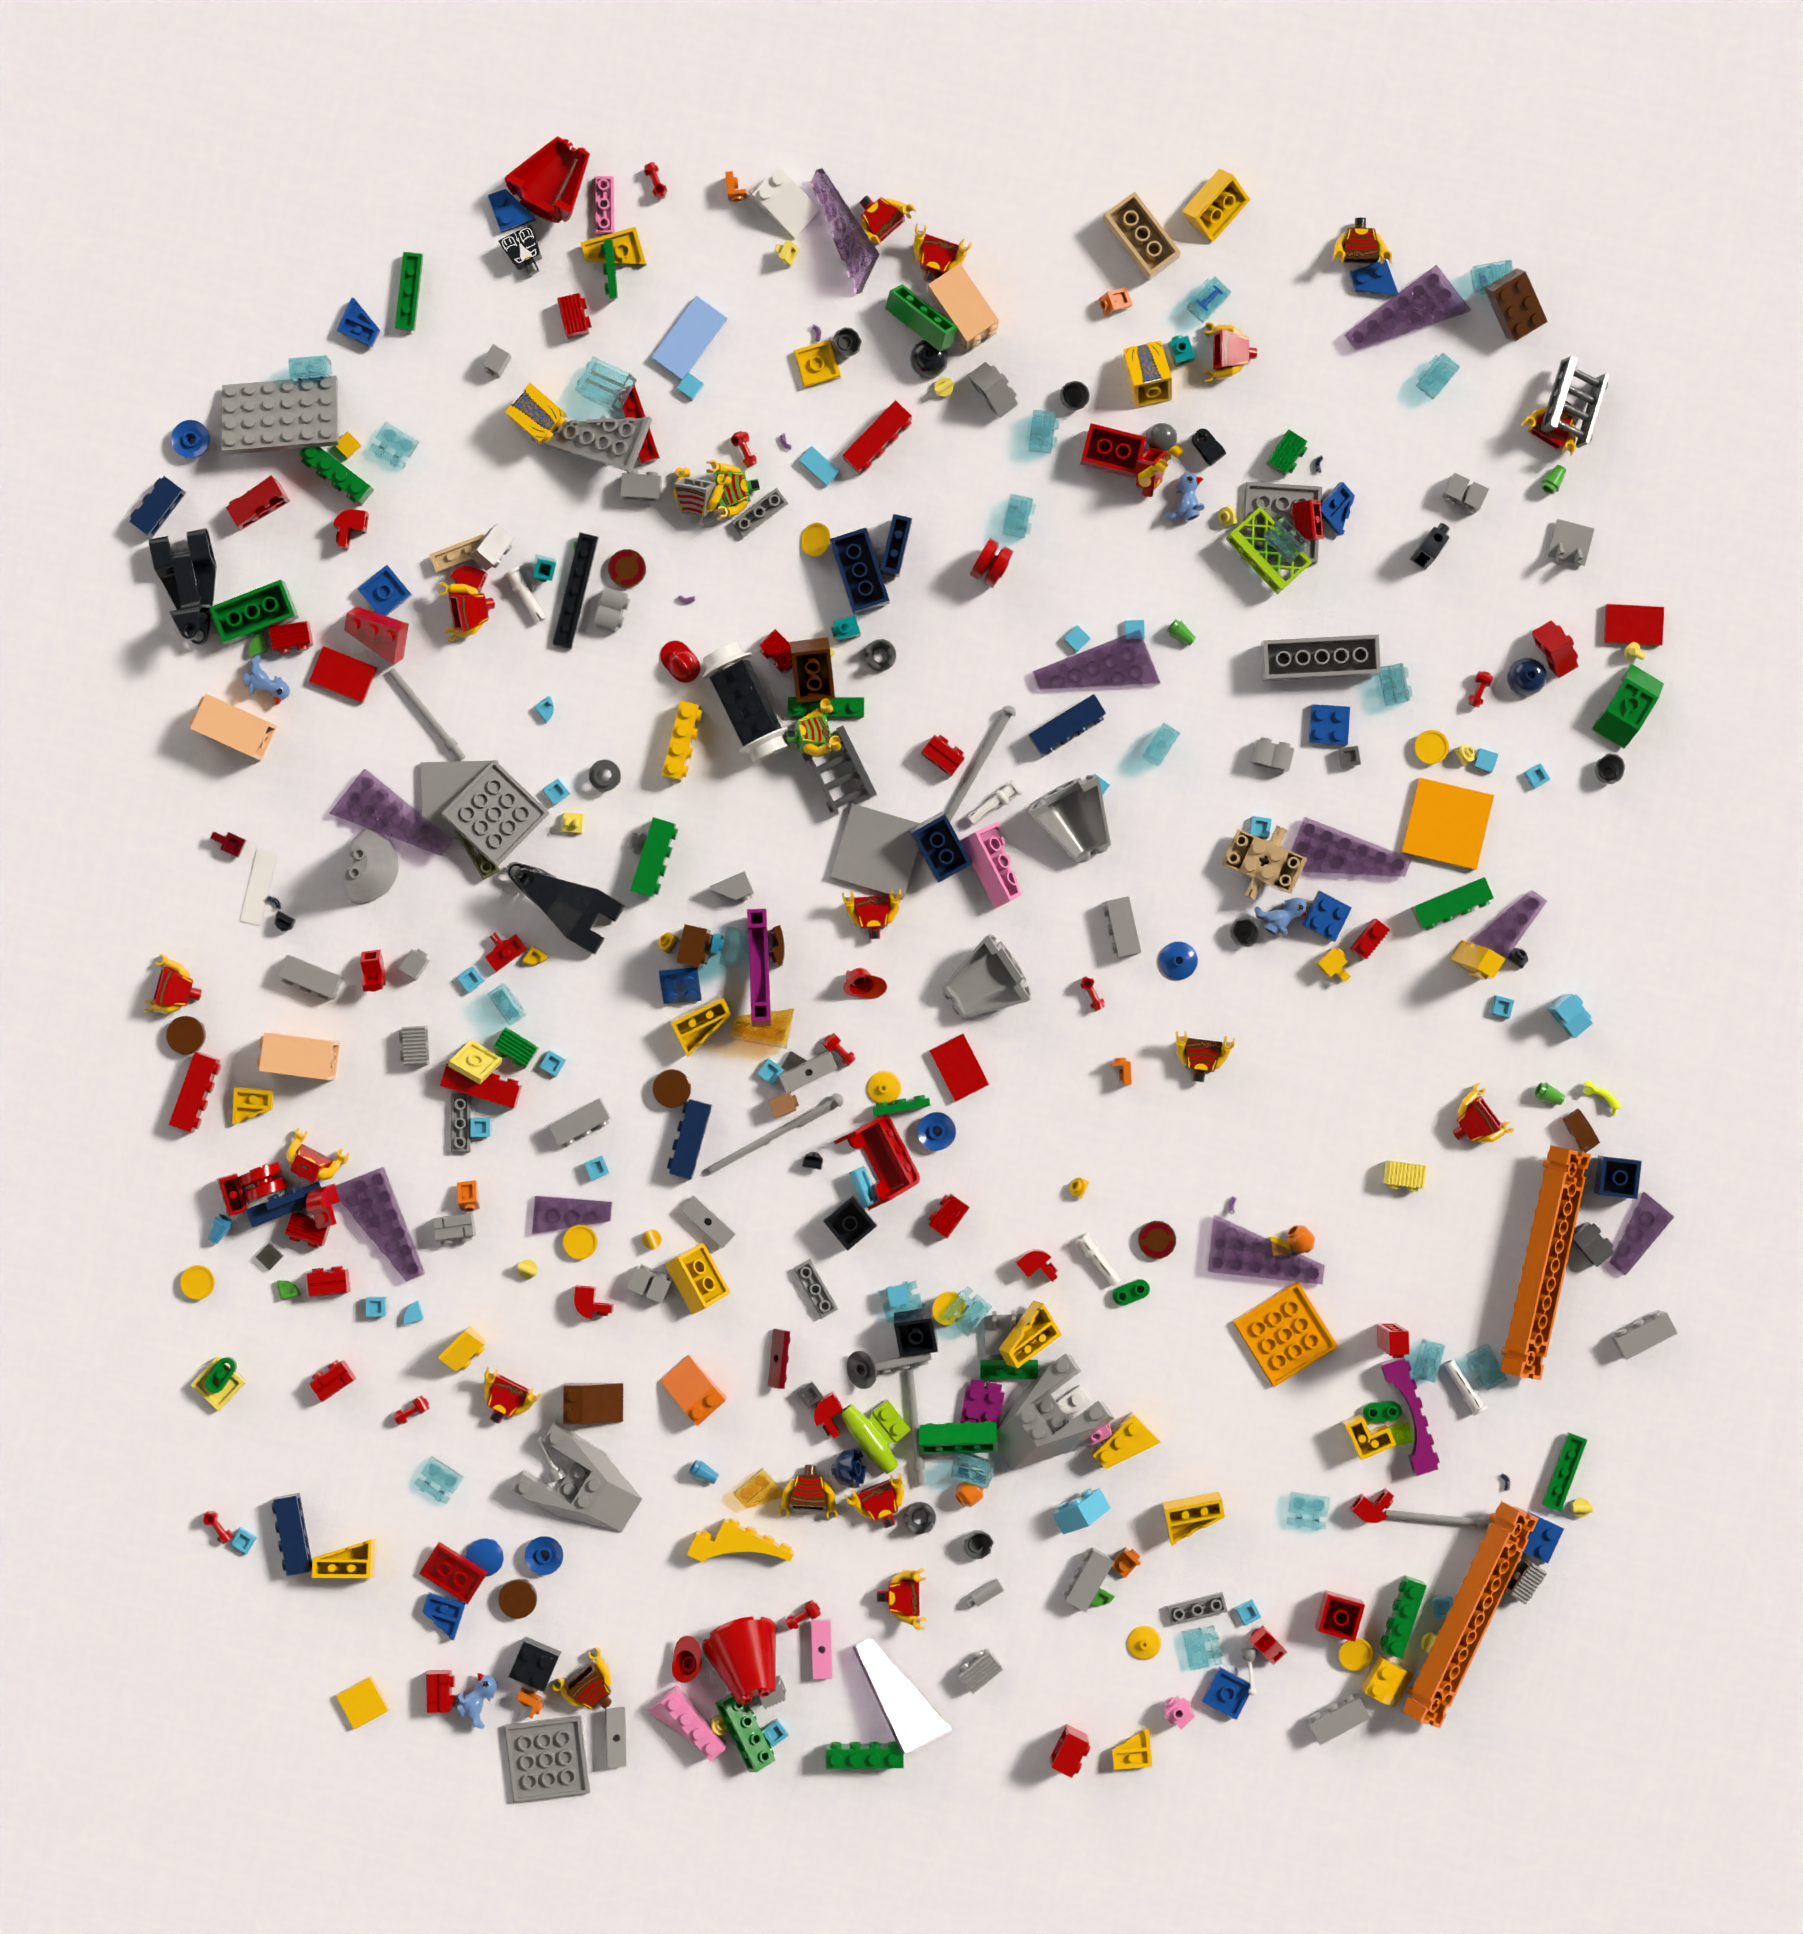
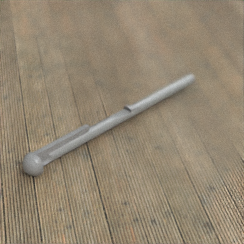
M1010 705L1003 707L1002 714L982 747L984 748L968 777L963 781V786L946 813L949 822H951L1011 715H1016L1014 707Z
M838 1093L832 1094L834 1098L711 1165L708 1167L710 1173L712 1174L757 1148L769 1144L770 1141L799 1125L802 1127L836 1107H841L843 1097Z

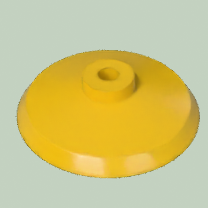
M819 522L808 525L801 536V547L809 556L823 554L830 543L829 529Z
M1437 730L1424 731L1415 741V753L1424 763L1437 764L1444 760L1448 754V740L1444 734Z
M879 1071L873 1074L867 1083V1094L874 1103L887 1102V1105L892 1104L897 1100L901 1092L899 1079L888 1071Z
M575 1225L569 1228L563 1237V1247L566 1253L575 1259L588 1258L597 1248L598 1241L595 1232L585 1225Z
M201 1265L187 1268L180 1279L183 1293L194 1300L204 1299L209 1296L215 1285L212 1272Z
M955 1292L940 1294L935 1299L932 1307L935 1320L942 1325L957 1323L965 1312L963 1298Z
M1149 1626L1136 1627L1128 1635V1651L1138 1660L1152 1659L1161 1648V1638L1158 1632Z
M1356 1638L1355 1642L1346 1641L1339 1650L1340 1663L1351 1671H1359L1366 1668L1373 1658L1371 1645L1359 1638Z

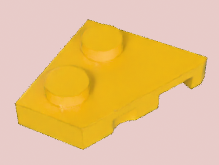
M235 1087L232 1124H237L272 1110L274 1090Z
M1149 1728L1142 1730L1112 1749L1114 1770L1152 1767Z

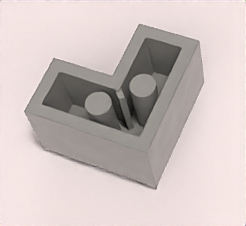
M984 362L967 375L974 388L985 398L990 409L999 418L1018 405L1015 399L1016 393L1007 385L1009 383L1008 379L1003 373L1000 374L994 365L990 366Z

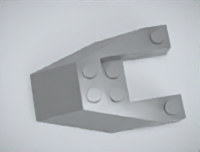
M1066 1353L1028 1385L999 1425L997 1430L998 1452L1011 1471L1069 1453L1114 1419L1105 1403L1098 1400L1070 1421L1056 1402L1052 1393L1081 1372V1369L1071 1355Z
M555 1421L542 1441L574 1460L573 1466L558 1490L524 1470L512 1491L563 1518L622 1532L643 1498L619 1472V1469L610 1461L604 1451Z

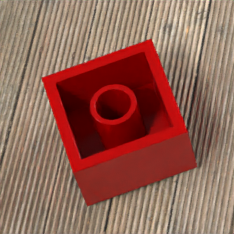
M1325 1590L1315 1624L1316 1630L1355 1642L1365 1608L1364 1602L1360 1599Z
M1066 1724L1049 1758L1051 1768L1070 1778H1073L1074 1774H1078L1082 1766L1080 1761L1083 1756H1087L1091 1747L1089 1746L1087 1734Z

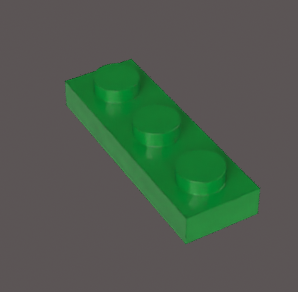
M605 239L604 244H601L602 256H606V263H603V273L608 277V283H605V293L609 295L610 299L618 298L613 239Z
M925 1095L914 1096V1100L907 1102L906 1098L897 1099L895 1104L887 1105V1102L876 1103V1107L872 1109L874 1116L931 1105L929 1097L925 1098Z
M980 1360V1380L1036 1379L1038 1377V1360H1028L1018 1369L1007 1365L1005 1360Z

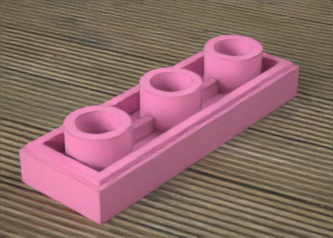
M594 176L595 235L615 233L614 176ZM603 203H607L606 207H601Z
M831 1619L811 1620L813 1679H832ZM820 1646L825 1647V1650L819 1651L818 1648Z

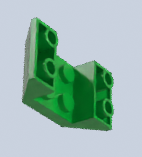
M1633 664L1629 665L1621 679L1622 683L1605 711L1600 713L1591 728L1625 749L1642 727L1659 699L1664 685L1663 682Z

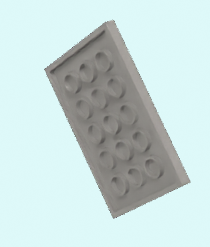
M325 376L323 379L313 377L317 379L310 380L307 378L302 381L289 379L222 385L223 455L339 445L337 376Z

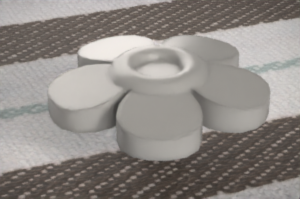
M632 833L630 835L632 841L627 842V847L629 849L634 848V854H640L647 836L642 833L638 838L637 833Z

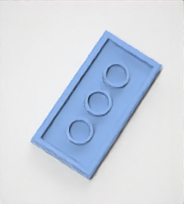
M696 296L653 354L652 359L683 380L728 320L727 317Z

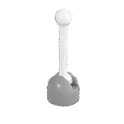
M540 1437L538 1443L542 1445L552 1467L549 1476L553 1483L566 1477L562 1468L554 1465L545 1442L542 1441L544 1438Z
M1257 1648L1241 1649L1243 1659L1248 1662L1249 1694L1253 1696L1256 1694V1689L1254 1688L1252 1661L1257 1657Z

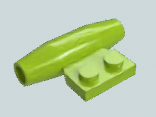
M885 1400L875 1408L869 1419L853 1404L845 1407L840 1412V1415L850 1434L866 1455L886 1474L893 1471L898 1466V1463L888 1444L899 1441L911 1429L888 1400Z

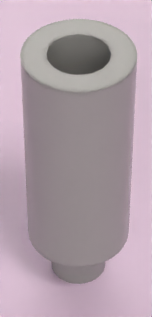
M995 1579L972 1593V1598L967 1600L966 1603L970 1608L974 1605L978 1607L1003 1592L1004 1589L998 1579Z

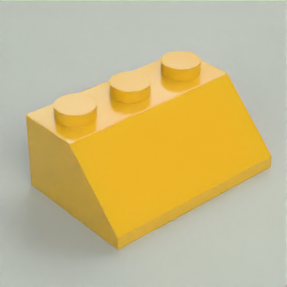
M1218 169L1181 212L1194 228L1210 242H1214L1250 201V198L1233 174Z
M704 1243L665 1263L692 1315L731 1293Z

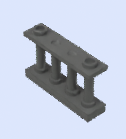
M1569 356L1560 362L1540 430L1547 433L1559 428L1578 437L1576 447L1580 448L1589 444L1592 440V431L1604 391L1608 386L1609 374L1605 373L1594 378L1578 370L1576 367L1578 359ZM1572 376L1593 385L1591 395L1571 386ZM1567 393L1587 402L1586 412L1567 404L1565 401ZM1562 410L1583 420L1580 430L1561 421Z
M843 725L836 728L838 733L835 736H839L841 740L840 745L844 744L846 751L843 752L844 754L816 767L811 755L801 753L805 762L809 760L829 800L826 805L830 813L835 812L836 816L839 815L837 808L863 795H869L870 799L877 796ZM845 761H852L854 768H852L851 772L826 784L824 783L820 775L821 773ZM854 778L861 779L863 785L860 786V789L833 801L829 793L830 790Z

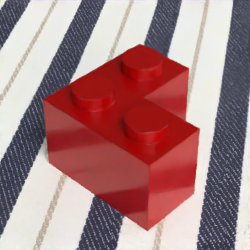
M1551 620L1532 631L1535 645L1545 654L1549 669L1558 678L1579 667L1577 663L1578 655L1573 649L1574 641L1570 635L1566 636L1560 625L1556 626Z

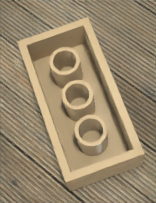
M1135 191L1104 214L1103 222L1148 281L1180 257L1181 251Z

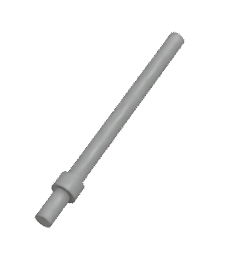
M394 668L389 670V675L445 742V747L449 751L451 750L459 761H462L466 756L457 746L458 743L455 739L450 738Z
M908 1369L906 1370L915 1459L913 1468L916 1470L917 1485L920 1486L925 1485L923 1472L925 1462L922 1461L919 1448V1421L914 1370Z
M1385 1510V1513L1388 1515L1387 1518L1476 1526L1477 1529L1488 1528L1489 1524L1494 1522L1486 1520L1484 1517H1477L1475 1519Z

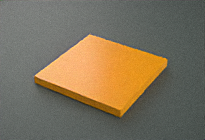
M1419 777L1401 852L1477 870L1494 795Z
M1298 1281L1232 1321L1273 1387L1339 1347Z

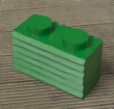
M1288 429L1266 464L1284 476L1288 472L1291 474L1297 466V463H1295L1297 457L1302 458L1308 449L1305 447L1308 441Z
M507 1027L504 1028L493 1048L497 1049L496 1054L503 1058L508 1056L513 1059L511 1063L519 1068H522V1066L528 1067L539 1049L538 1046Z

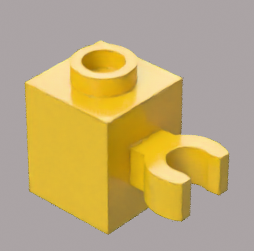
M1331 948L1315 963L1327 977H1332L1336 973L1343 982H1346L1351 977L1342 968L1348 961L1345 959L1347 957L1340 948Z

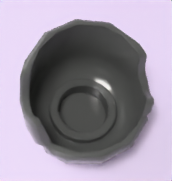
M845 327L836 331L832 341L835 352L844 357L857 354L862 343L855 330Z
M1071 381L1062 387L1060 399L1062 405L1066 408L1079 410L1084 408L1089 402L1090 393L1084 383Z
M1166 423L1155 424L1146 433V442L1149 448L1168 451L1177 442L1176 430Z
M1606 754L1596 763L1594 769L1596 778L1604 784H1614L1623 777L1625 764L1618 755Z
M1242 917L1232 923L1230 936L1237 945L1251 947L1257 943L1260 937V929L1254 920Z
M973 1530L965 1537L963 1548L969 1557L975 1560L983 1559L991 1553L994 1542L988 1533L982 1530Z

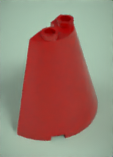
M557 136L506 175L504 178L505 183L512 195L517 194L521 199L520 203L535 215L554 223H560L561 220L567 222L572 216L590 153L582 147L574 148L568 139H562Z
M753 1616L739 1618L717 1627L709 1633L710 1638L708 1640L704 1639L702 1643L703 1653L739 1705L749 1704L752 1702V1698L757 1695L767 1697L776 1690V1625L773 1620L766 1617L754 1620Z

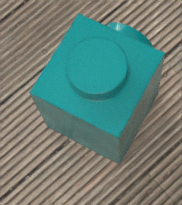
M1188 335L1172 337L1168 347L1175 367L1194 361L1195 355Z
M536 554L531 572L533 577L542 582L552 581L556 567L555 559Z
M855 615L833 621L834 627H831L833 637L838 638L839 642L861 636Z

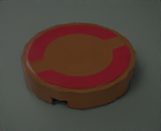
M623 549L611 557L608 563V573L616 585L623 588L634 587L644 579L646 564L638 552L631 549Z
M1151 1221L1141 1228L1138 1234V1244L1140 1250L1146 1256L1152 1259H1161L1173 1252L1176 1245V1235L1169 1224L1163 1221Z

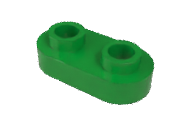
M1136 1279L1116 1287L1112 1293V1298L1116 1304L1124 1306L1145 1298L1150 1292V1286L1145 1280ZM1143 1286V1292H1137V1287ZM1125 1293V1299H1120L1119 1294Z
M224 1357L217 1362L205 1380V1386L208 1391L217 1393L225 1388L237 1370V1363L233 1358ZM225 1363L230 1364L229 1370L225 1369ZM214 1379L219 1380L218 1386L214 1384Z
M1395 1401L1369 1402L1363 1407L1362 1413L1369 1422L1395 1421L1400 1418L1402 1408ZM1391 1408H1395L1396 1410L1395 1414L1390 1415L1389 1410ZM1373 1409L1376 1410L1375 1416L1370 1415V1411Z

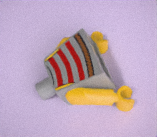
M678 467L675 470L678 479H676L674 484L673 497L682 513L692 515L693 524H702L703 517L717 506L724 492L723 487L731 483V477L727 476L723 482L724 474H719L717 476L719 484L716 486V482L689 478L690 469Z

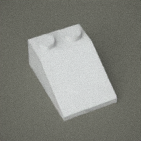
M779 167L752 193L753 201L794 239L821 212L801 188Z

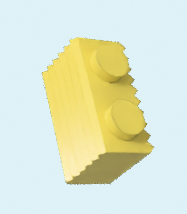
M1386 1160L1383 1183L1388 1184L1387 1188L1399 1189V1186H1406L1408 1191L1418 1192L1419 1188L1424 1189L1427 1166Z

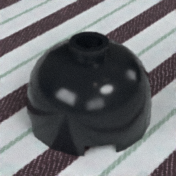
M921 340L911 351L910 362L912 369L923 378L931 379L938 377L947 367V350L944 349L940 352L927 341Z

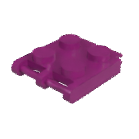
M972 1379L971 1385L966 1386L960 1423H982V1420L996 1422L998 1430L1005 1392L1001 1391L1002 1384L989 1382L988 1388H984L985 1381ZM965 1417L975 1418V1419H978V1420L967 1419V1418H965Z

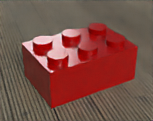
M1090 423L1080 465L1136 478L1137 461L1142 456L1147 437Z

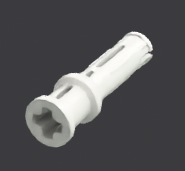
M519 566L505 573L504 576L511 582L512 590L520 595L535 623H539L541 621L537 614L542 620L546 616L528 589V581L523 579L519 572Z
M1011 780L1009 785L1002 790H997L993 798L967 816L975 826L1003 804H1009L1012 798L1022 793L1013 780Z
M1086 1232L1075 1241V1244L1082 1248L1086 1258H1091L1111 1286L1116 1285L1121 1278L1100 1253V1247L1094 1244L1089 1237L1090 1234Z
M1452 1359L1445 1363L1443 1366L1463 1394L1462 1400L1467 1402L1472 1410V1415L1475 1416L1483 1412L1488 1406L1483 1404L1478 1396V1391L1472 1389L1455 1363V1360Z

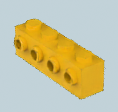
M680 700L662 772L663 777L682 781L683 777L687 776L689 766H686L688 758L691 759L693 753L691 743L692 740H696L698 729H695L697 721L700 722L702 710H700V706Z

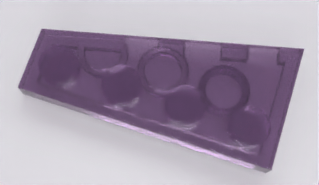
M1530 890L1473 938L1471 942L1476 946L1480 945L1491 949L1506 960L1547 900L1533 890Z
M1645 1192L1642 1193L1638 1206L1635 1208L1633 1216L1624 1230V1235L1609 1261L1613 1267L1625 1276L1674 1218L1672 1214Z
M536 1195L532 1234L571 1228L575 1225H589L611 1221L612 1201Z

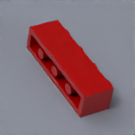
M895 400L842 455V458L858 474L862 471L865 473L872 466L871 461L875 457L879 459L886 451L884 448L888 444L892 445L899 438V432L901 430L906 431L911 426L912 415Z
M194 1052L168 1125L188 1132H195V1129H199L202 1121L200 1115L207 1108L208 1101L206 1099L208 1093L213 1091L215 1085L213 1079L221 1069V1064H219L221 1059L201 1052Z
M446 1064L440 1083L442 1087L510 1108H516L522 1086L518 1085L519 1081L511 1078L505 1081L500 1079V1075L491 1073L481 1084H478L450 1068L448 1064Z
M1396 1323L1377 1324V1347L1386 1352V1354H1389V1356H1392V1358H1404V1355H1410L1409 1331Z

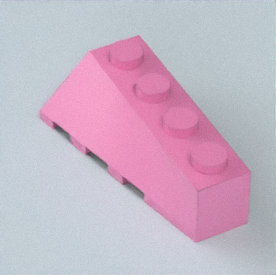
M999 822L978 830L960 840L995 909L1021 896L1015 872L1010 869V857L1006 855L1003 847L1005 845L1004 837H1000L998 831L1000 828Z
M677 1685L647 1710L696 1745L710 1762L726 1748V1742L712 1731L710 1723Z

